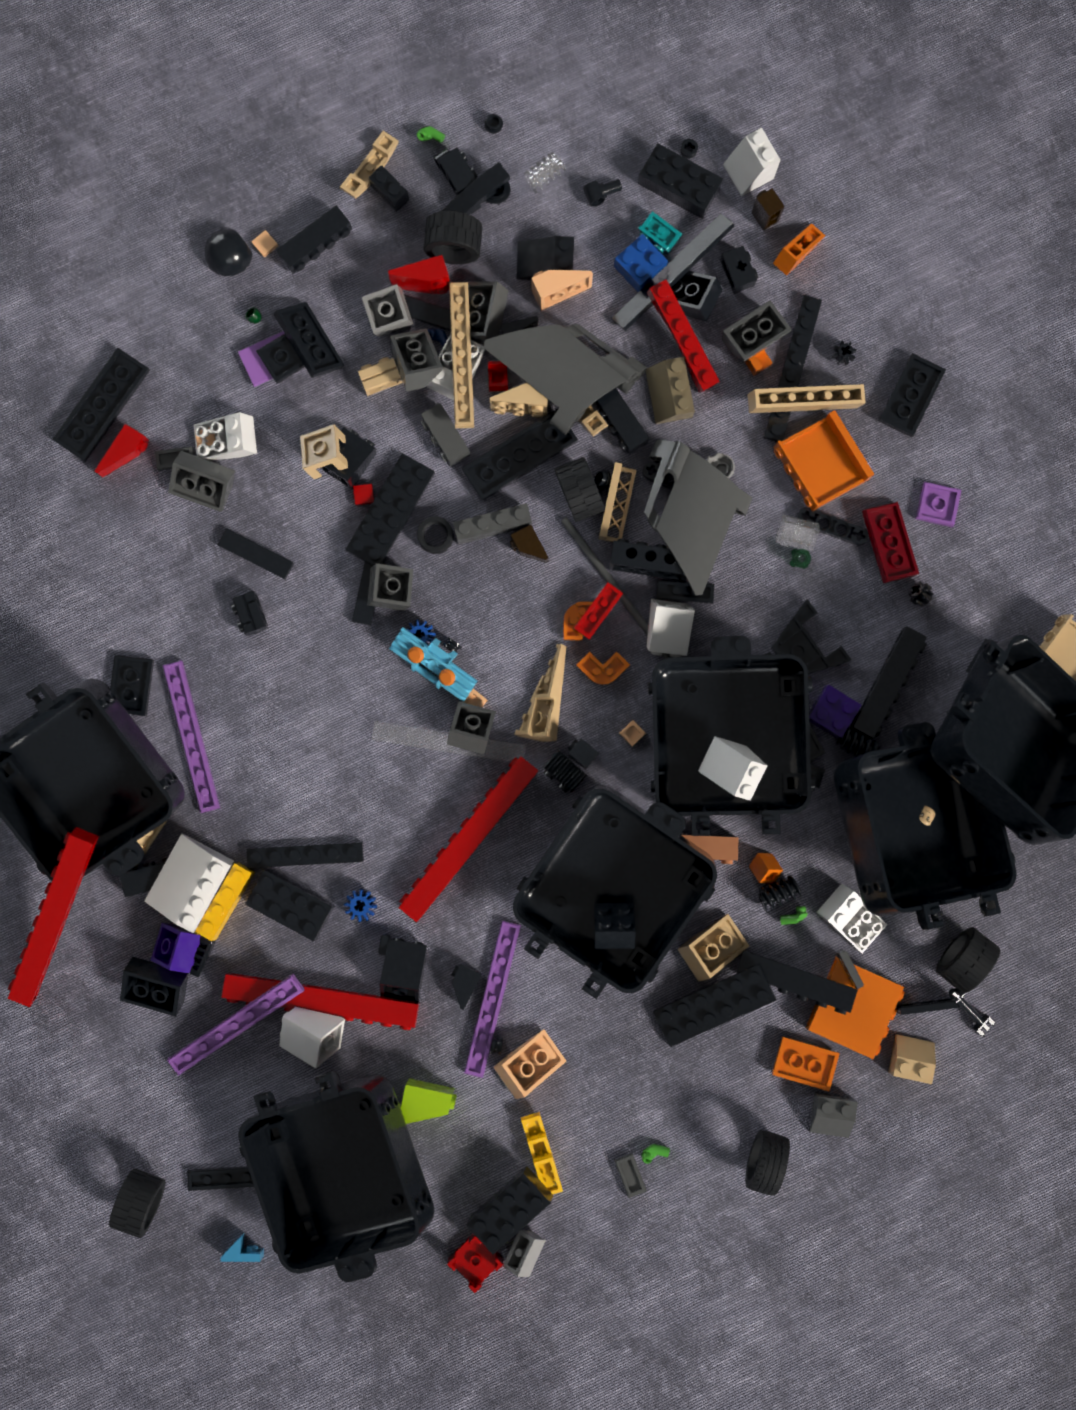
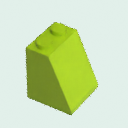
M409 1078L401 1104L406 1124L448 1115L450 1109L454 1110L457 1094H453L455 1088Z

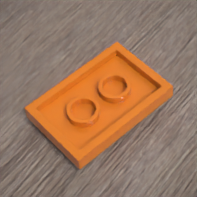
M782 1036L772 1075L830 1091L840 1053Z

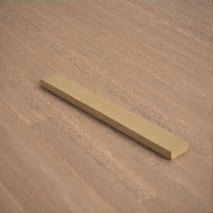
M449 282L455 429L474 428L468 282Z

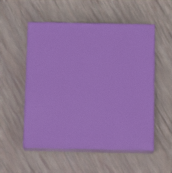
M924 482L915 519L954 527L961 490Z

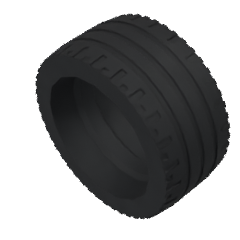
M760 1130L757 1133L747 1162L745 1185L747 1188L772 1196L778 1193L783 1183L789 1160L790 1141L787 1137Z

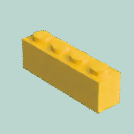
M234 863L195 930L196 933L210 941L217 940L253 878L254 871L240 863Z

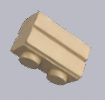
M382 358L378 361V364L373 366L371 364L364 365L358 371L367 396L402 383L393 358Z

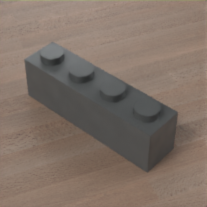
M526 503L453 522L458 544L460 545L532 525V520Z

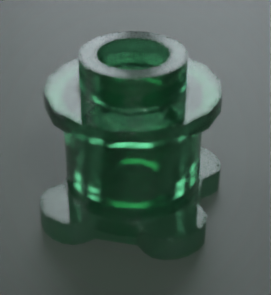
M793 549L791 551L792 560L789 562L790 566L807 568L811 561L809 551L805 549ZM800 555L804 557L802 562L798 560Z

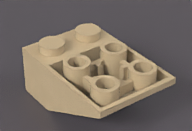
M525 383L490 397V408L496 414L509 412L515 416L532 414V417L542 418L547 415L548 399L530 384Z

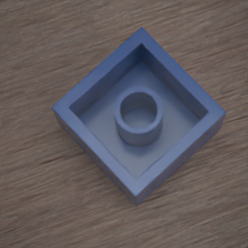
M643 234L614 260V268L637 292L646 286L668 264V260Z

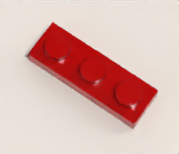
M607 582L574 627V630L590 640L619 601L623 592Z

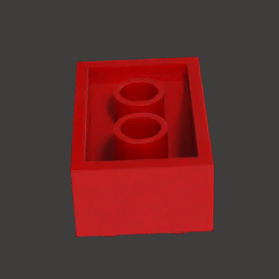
M443 255L388 270L391 285L397 284L403 290L438 295L445 294L449 290L450 280Z

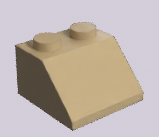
M895 1034L888 1073L896 1077L932 1084L936 1067L935 1043Z

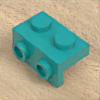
M653 211L642 226L639 225L638 227L641 232L639 235L643 234L648 240L651 239L656 243L654 246L662 253L664 250L669 253L682 236L681 232Z

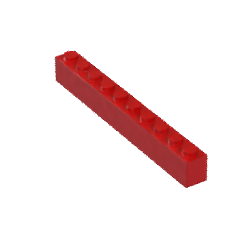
M522 756L519 759L515 757L508 765L511 767L507 773L503 772L496 780L498 785L494 789L491 787L484 795L486 800L482 804L479 802L472 810L474 815L470 819L466 817L460 825L462 827L461 831L458 834L454 832L449 838V846L446 849L442 847L437 853V861L434 864L429 863L423 871L426 873L422 879L418 877L411 887L414 888L410 894L405 893L400 899L401 905L399 909L416 923L539 772L537 768Z
M78 827L72 833H67L63 842L66 844L65 849H61L57 860L60 862L51 873V877H53L52 883H48L44 892L47 894L46 899H42L38 910L41 912L32 923V926L35 928L33 932L29 933L26 939L28 946L23 949L20 955L22 962L17 965L14 971L16 978L15 980L12 979L9 984L8 990L10 993L8 999L30 1008L37 998L99 836Z
M229 972L225 974L221 998H226L227 1002L230 1003L246 1001L247 1005L280 983L281 980ZM301 984L304 987V991L281 1006L284 1007V1011L288 1012L295 1007L334 1016H342L346 1021H353L355 1018L361 1019V1023L373 1024L374 1021L380 1022V1025L384 1027H392L393 1024L400 1025V1029L411 1030V1027L415 1028L417 1024L420 1002Z

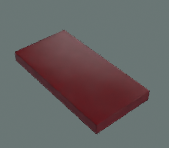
M898 502L863 510L862 514L883 584L918 575L919 570Z

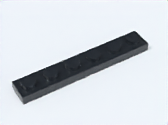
M363 842L246 849L247 868L364 862Z

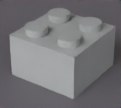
M397 284L362 297L372 331L376 336L381 337L413 325L403 290Z

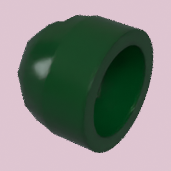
M251 307L246 312L245 319L250 323L257 324L261 321L262 315L257 308Z

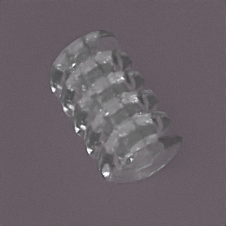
M550 152L547 157L542 158V162L538 161L536 166L530 167V171H525L524 176L529 188L536 194V187L543 189L542 182L548 185V177L551 180H555L553 173L560 176L559 169L561 168L565 172L566 168L561 159Z

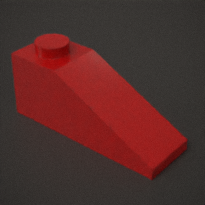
M125 424L94 472L102 478L138 457L141 452L143 453L148 447L149 440L143 434Z

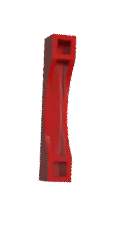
M667 279L649 288L647 294L673 335L699 393L718 384L720 381Z

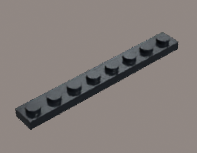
M807 295L803 296L778 388L798 387L822 303L821 299ZM791 411L770 413L764 439L775 442L783 441Z

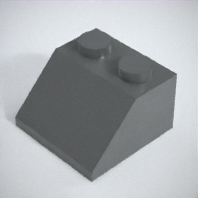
M814 1092L809 1132L849 1138L855 1124L858 1102L849 1097Z

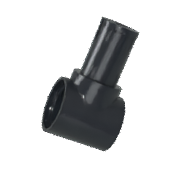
M619 179L606 184H599L598 181H593L586 184L583 190L589 205L594 207L603 203L607 195L622 191V184Z

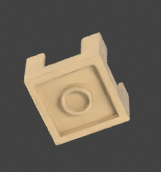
M334 424L300 436L302 468L313 479L322 477V474L316 470L317 468L333 464L338 470L348 468L347 459L340 453L339 440L342 443H346V438Z

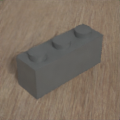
M441 403L421 414L423 420L420 422L425 431L429 430L432 434L430 439L435 447L439 446L442 452L439 454L444 463L448 462L450 466H453L470 456L468 447L457 429H455Z

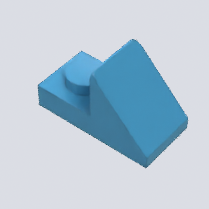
M243 1233L224 1252L220 1262H260L264 1257V1248H258L256 1245L244 1248L245 1234Z

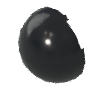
M221 229L213 233L207 240L204 248L205 260L209 268L216 274L223 276H234L243 272L249 266L253 256L246 242L234 229Z

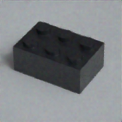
M132 957L123 970L120 1001L176 1017L185 1001L189 973L171 971L157 963Z

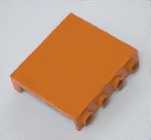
M835 410L830 412L826 418L782 442L780 440L777 441L773 447L775 456L781 459L785 472L792 477L796 490L801 492L805 505L808 508L810 507L812 511L865 483L874 475V472Z
M835 957L827 979L853 987L839 958ZM854 965L864 985L857 991L851 1013L846 1012V1015L834 1011L835 1007L830 1005L824 1008L815 1004L805 1028L874 1059L880 1053L882 1038H885L888 1034L889 1027L887 1026L890 1019L893 1020L896 1015V1005L903 999L904 987Z

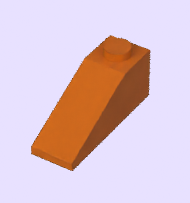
M811 223L781 250L773 264L787 276L826 235Z

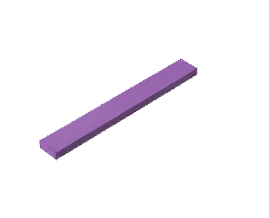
M183 661L163 665L200 813L219 809L220 804Z
M502 920L464 1071L465 1074L483 1078L521 927L519 924Z
M294 974L290 975L170 1056L167 1061L179 1076L302 993L304 987Z

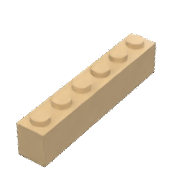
M864 384L754 389L747 394L749 413L854 409L866 403Z

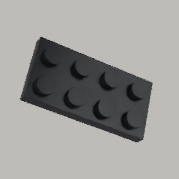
M307 302L275 311L274 316L311 378L342 369L344 366L343 361Z
M912 353L878 421L913 437L946 369Z

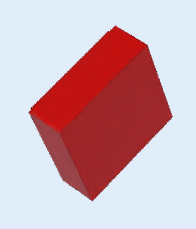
M372 484L353 486L356 506L373 503L374 493Z

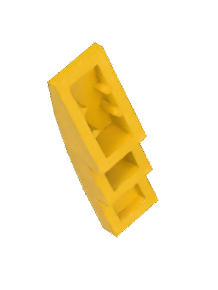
M540 1112L521 1117L538 1179L552 1194L562 1192L563 1188Z

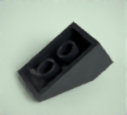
M552 236L518 242L516 279L531 280L533 275L539 271L573 270L574 237Z
M688 271L671 287L684 314L690 318L706 322L723 290L717 277Z

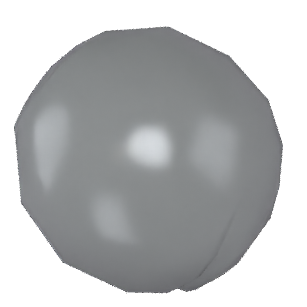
M716 453L714 456L707 458L710 464L728 478L734 474L735 464L728 455Z

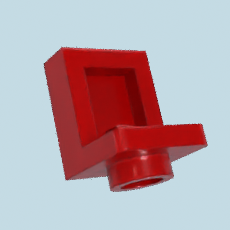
M489 361V392L507 391V366L501 361Z

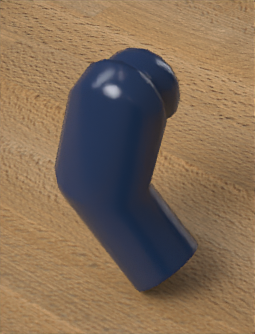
M429 328L428 332L431 340L440 342L443 349L448 339L445 331Z

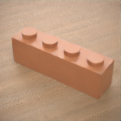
M682 835L707 852L713 860H721V864H733V860L738 861L739 837Z

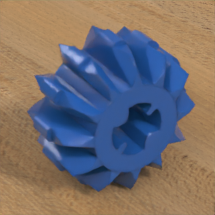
M416 620V626L410 622L409 626L412 629H406L415 636L418 635V632H421L422 635L425 634L421 640L429 645L428 642L431 643L434 640L430 637L436 636L435 632H430L433 629L432 625L426 628L427 621H423L421 626L419 620Z
M360 889L359 895L354 890L352 891L354 898L347 895L346 898L351 903H344V906L350 907L345 913H353L350 917L351 920L358 915L357 920L361 922L363 915L367 921L369 920L367 913L372 916L375 915L371 908H377L378 905L371 904L372 901L376 900V897L369 899L370 891L364 896V889ZM358 900L365 903L363 911H361V908L357 909L356 907L359 904Z

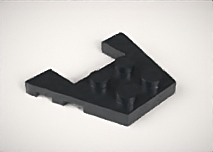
M807 599L772 645L771 649L776 655L791 654L802 659L807 667L808 674L851 661V658L842 646L825 657L804 629L802 624L818 614Z

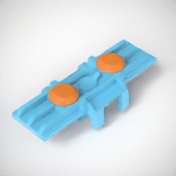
M402 627L389 649L410 663L413 672H418L435 684V688L439 690L442 686L464 702L478 680L452 662L458 653L454 650L451 653H446L438 647L441 641L437 638L430 645H427ZM420 663H422L424 666H426L429 670H431V671H433L434 673H436V674L439 676V678L436 677L434 674H432V673H431L430 671H428L427 669H425L423 666H421Z

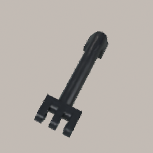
M957 988L949 990L950 998L959 1004L976 1022L973 1029L983 1038L985 1034L981 1030L984 1028L989 1032L991 1029L987 1024L989 1023L991 1026H994L996 1023L987 1014L981 1017L963 998L965 994Z

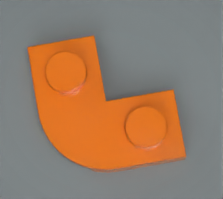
M577 602L569 607L564 615L563 640H583V635L574 630V627L593 602Z
M589 652L576 666L592 682L606 685L615 681L630 664L616 652L603 665Z

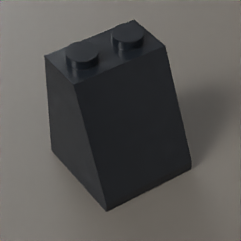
M343 427L341 432L345 435L346 443H342L339 440L340 453L347 459L348 468L338 470L333 464L320 467V469L353 489V486L356 485L377 451L373 442L368 439L362 440L358 437L359 434L351 428L348 431Z
M400 938L388 939L380 979V996L419 1002L427 945L418 941L412 943L405 942Z

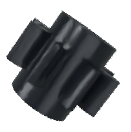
M841 341L840 347H834L833 350L837 353L832 358H836L838 361L837 365L844 363L847 366L849 360L854 361L856 358L852 355L857 350L851 346L852 342L844 344Z
M921 581L914 584L910 588V593H908L912 597L910 601L915 605L919 604L921 607L928 604L932 599V595H934L930 591L932 587L927 583L923 584Z

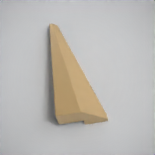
M563 644L556 645L557 652L553 660H549L547 673L545 676H541L530 699L532 704L527 714H523L522 719L524 721L520 729H516L514 735L541 742L557 741L566 646Z

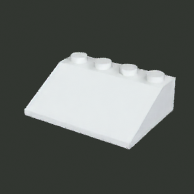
M182 833L144 902L176 925L194 933L234 860Z

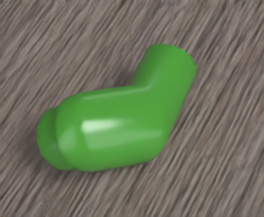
M428 126L417 132V138L420 141L435 139L442 143L445 134Z
M797 906L795 914L781 915V925L797 924L805 919L808 914L806 907Z
M651 1144L643 1150L641 1154L642 1161L649 1164L657 1155L668 1158L670 1148Z

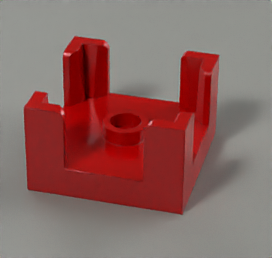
M473 1233L448 1258L447 1265L453 1271L457 1269L468 1281V1287L476 1293L482 1287V1282L494 1270L498 1271L503 1266L504 1258L498 1252L492 1254Z

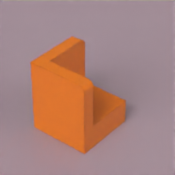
M765 349L746 360L745 364L753 376L771 366L772 361L765 352Z
M757 853L749 865L750 870L759 883L773 884L783 871L771 853Z

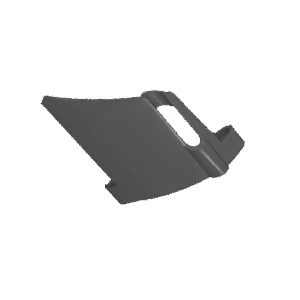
M559 324L533 327L499 335L484 342L485 350L559 407L552 417L550 424L564 435L570 431L574 423L583 416L590 405L616 387L627 394L635 382L647 370V367L636 358L631 356L629 359H626L579 324H572L565 328ZM586 336L608 355H597L576 337Z
M658 439L654 443L649 458L659 462L660 465L644 514L653 530L659 533L671 551L694 594L702 595L734 513L746 516L752 497L738 488L716 467L692 452L684 443ZM671 473L674 476V485L660 517L655 511L653 504L665 475Z

